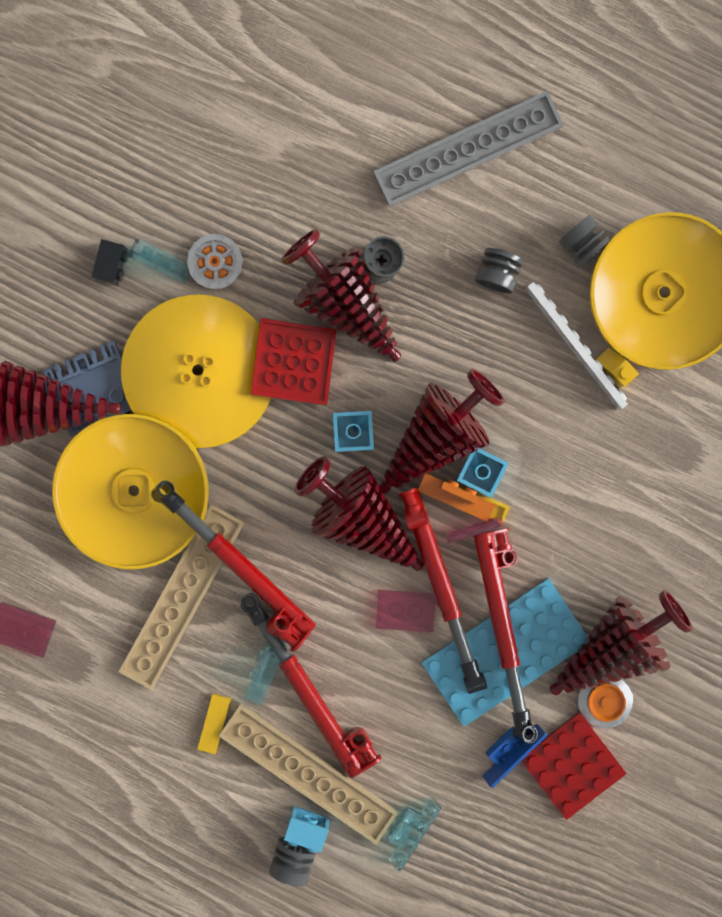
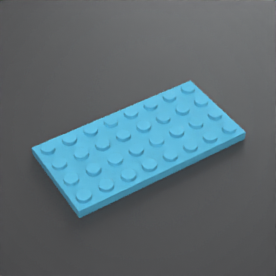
M549 578L508 604L520 660V666L517 667L522 688L576 653L583 643L585 644V639L588 636ZM490 616L465 632L473 658L477 659L479 671L483 672L488 689L468 694L464 683L465 675L460 666L462 662L454 640L421 662L464 727L511 696L506 671L501 668V659L498 655Z

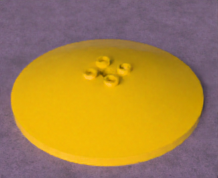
M677 212L657 213L627 225L614 235L604 247L595 263L591 276L590 306L599 332L618 354L635 364L647 368L671 370L700 363L722 348V231L716 226L690 214ZM662 287H666L669 291L666 298H662L659 294V290Z
M211 295L180 296L153 308L132 330L126 342L121 361L123 391L133 413L157 418L170 424L184 434L195 448L220 446L245 434L262 417L271 398L250 395L259 323L240 306ZM196 365H201L204 369L200 376H196L192 372L193 367Z
M139 414L107 417L96 421L79 432L60 456L54 473L52 487L55 513L60 526L69 540L91 559L120 569L152 567L177 555L197 534L176 513L173 514L162 503L154 501L151 496L152 489L162 481L171 482L174 486V491L185 500L184 504L204 521L209 501V483L206 468L198 451L189 439L170 424L157 418ZM132 485L139 488L137 496H133L129 492V488ZM160 489V492L163 495H166L165 491L163 489Z

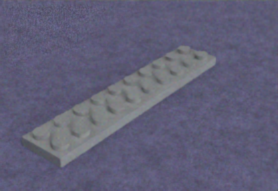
M547 90L373 171L390 208L552 133L564 125Z

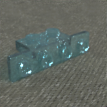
M282 640L283 644L287 648L288 644L284 640ZM269 643L264 651L260 650L256 659V661H259L257 669L253 667L249 679H252L245 695L246 700L260 706L264 702L280 663Z
M432 797L429 798L421 812L406 806L386 836L388 842L398 846L390 858V862L399 872L407 863L409 857L417 848L424 834L428 831V828L441 810V806Z

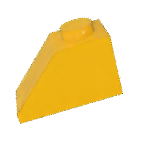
M609 347L595 359L603 366L602 370L614 380L619 388L626 387L639 375L625 358Z

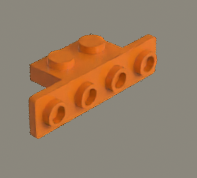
M429 474L424 475L418 488L419 492L486 522L489 521L495 504L476 496L477 492L466 487L465 490L458 488L459 484L450 479L448 482H445Z

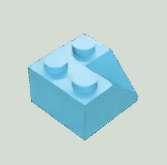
M372 411L333 413L335 452L374 450Z
M478 448L477 451L469 453L455 480L492 498L509 463Z
M294 806L284 840L292 846L300 845L306 847V850L313 853L317 851L322 852L329 831L330 818Z

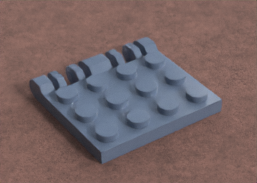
M115 340L107 343L111 357L104 344L100 346L101 353L104 356L102 361H99L94 349L89 350L93 361L92 365L86 352L72 357L77 369L76 372L70 359L65 360V366L69 372L66 376H64L59 364L53 366L55 372L51 366L43 369L44 375L49 378L50 382L52 379H56L61 382L62 386L64 383L69 384L73 388V393L76 388L83 390L85 402L87 393H90L96 397V403H98L100 397L107 399V404L119 403L121 409L118 415L127 414L132 411L123 391L121 381L122 356ZM98 413L95 414V419L91 422H86L85 415L80 425L75 426L74 421H72L71 427L68 428L70 436L77 435L87 426L101 420L98 419ZM107 413L106 418H107V417H111V416H115V415H111L110 413Z

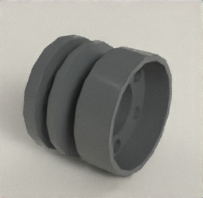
M590 214L559 241L566 251L574 247L577 249L572 256L573 259L579 254L583 256L577 262L579 266L594 259L611 240L609 236L602 241L599 239L605 232L604 230L596 234L593 232L598 223Z
M387 236L371 240L360 256L366 264L363 268L369 273V281L377 284L386 283L393 279L403 266L405 259L404 250L400 243ZM378 259L381 263H383L382 266H379V262H377Z
M486 248L484 251L486 257H483L481 262L488 266V268L479 267L474 281L491 290L512 294L517 280L510 274L518 275L520 273L518 267H522L524 261L508 251Z
M280 837L275 849L276 856L272 859L269 874L275 880L287 885H306L311 872L309 866L313 865L316 853L306 850V847L300 845H289L284 840V837Z

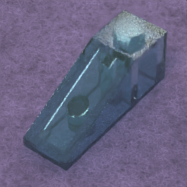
M135 239L128 255L129 258L182 283L186 282L190 273L186 262L143 240Z

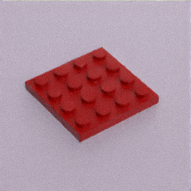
M260 318L250 395L327 406L337 329Z
M577 712L547 735L521 761L566 820L627 774L580 712Z

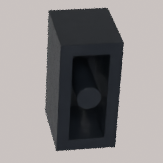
M101 239L91 277L118 285L124 276L122 268L124 262L126 263L128 260V248L122 244Z

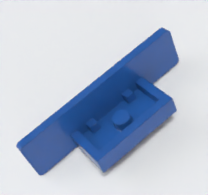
M538 724L534 725L538 733L535 742L525 743L516 740L513 736L514 727L512 726L485 752L495 763L483 774V778L491 788H494L547 737V734Z

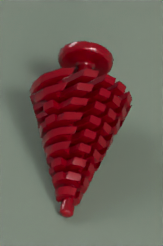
M316 228L309 231L293 244L281 258L285 265H289L302 257L316 273V278H312L306 284L308 288L302 289L299 292L298 296L301 299H295L293 304L299 308L309 306L304 308V310L309 314L317 313V319L325 320L326 324L330 326L336 325L337 330L346 332V335L351 338L359 336L356 341L362 344L370 340L367 347L372 350L379 347L377 353L382 356L388 354L393 362L398 361L401 358V353L394 348L397 345L395 338L389 339L392 330L390 326L386 327L388 322L386 315L381 316L380 314L384 312L382 305H374V303L379 302V297L377 293H373L375 287L372 281H369L368 271L363 268L366 264L364 259L357 258L361 256L360 249L353 247L341 254L343 258H336L326 265L329 268L327 269L310 249L319 239L320 233Z
M8 361L1 363V447L9 446L11 443L22 442L24 439H33L36 434L39 437L46 435L48 431L49 433H55L59 430L60 426L63 430L71 427L72 421H74L75 426L80 425L84 420V415L86 422L94 421L96 413H98V419L106 418L107 413L111 415H118L120 413L121 407L119 403L107 404V399L102 397L96 403V397L90 393H87L85 402L83 390L76 388L73 393V388L69 384L64 383L62 386L58 380L52 379L50 382L47 376L42 374L38 376L35 371H26L24 367L19 365L14 367V364Z
M470 369L467 372V378L475 390L462 403L436 384L434 386L433 383L427 385L425 394L420 399V405L416 407L414 412L416 417H412L410 427L406 428L403 439L401 438L399 443L400 448H397L395 451V459H391L390 469H387L384 474L386 480L379 484V488L382 489L383 493H388L392 486H395V488L403 486V481L407 483L413 481V478L422 477L423 472L429 474L435 468L439 469L446 466V463L455 462L457 458L461 459L470 452L471 454L477 451L479 447L489 446L490 441L485 430L470 411L483 398L494 406H501L505 403L502 394L491 381L479 371Z
M321 456L309 465L298 479L294 492L298 496H306L317 488L326 495V498L321 503L322 507L317 510L311 524L313 526L311 531L314 535L334 540L340 544L346 543L349 547L358 548L357 550L368 552L370 555L378 556L382 559H389L390 562L400 563L404 567L411 566L415 571H420L423 568L424 563L417 559L416 555L418 553L415 547H412L404 528L401 529V522L390 507L389 501L385 498L382 489L379 488L378 482L372 477L373 474L369 467H360L350 472L334 487L324 479L331 465L326 456Z
M666 590L659 593V600L665 611L648 623H640V621L645 619L638 610L630 609L629 607L633 605L622 596L617 597L614 601V606L612 605L606 611L610 615H604L600 619L601 622L592 630L593 635H588L585 639V644L583 643L579 647L578 651L581 655L575 653L571 658L572 662H568L564 667L565 673L560 672L557 676L558 682L550 686L551 693L557 696L563 690L567 693L574 692L575 688L583 690L586 689V684L590 688L596 687L598 685L595 680L599 684L605 685L610 681L618 682L622 678L625 680L631 679L634 674L636 677L644 676V672L652 674L658 670H668L670 668V661H663L664 658L668 657L665 649L655 647L661 644L657 635L651 634L671 621L681 631L688 633L693 630L688 616L676 599Z

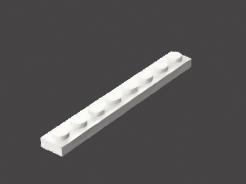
M534 282L525 289L617 410L623 409L628 405L625 401L627 398L624 393L614 387V380L609 375L606 376L602 371L603 366L598 360L594 361L591 357L590 349L579 341L580 337L577 332L570 330L567 326V319L562 314L559 315L555 310L556 305L553 301L547 300L543 295L545 293L543 288Z

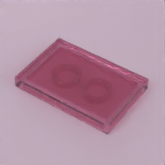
M378 590L376 628L433 632L435 594Z
M1 602L0 643L44 657L57 620Z

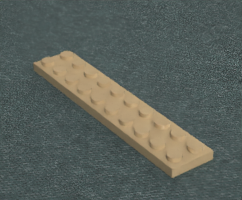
M213 504L207 510L203 521L216 534L220 532L232 544H234L245 524L241 519ZM196 534L186 548L119 670V673L150 690L154 689L223 564L213 551L206 547L207 542L198 534Z
M242 703L219 734L220 738L376 845L398 814L396 809Z

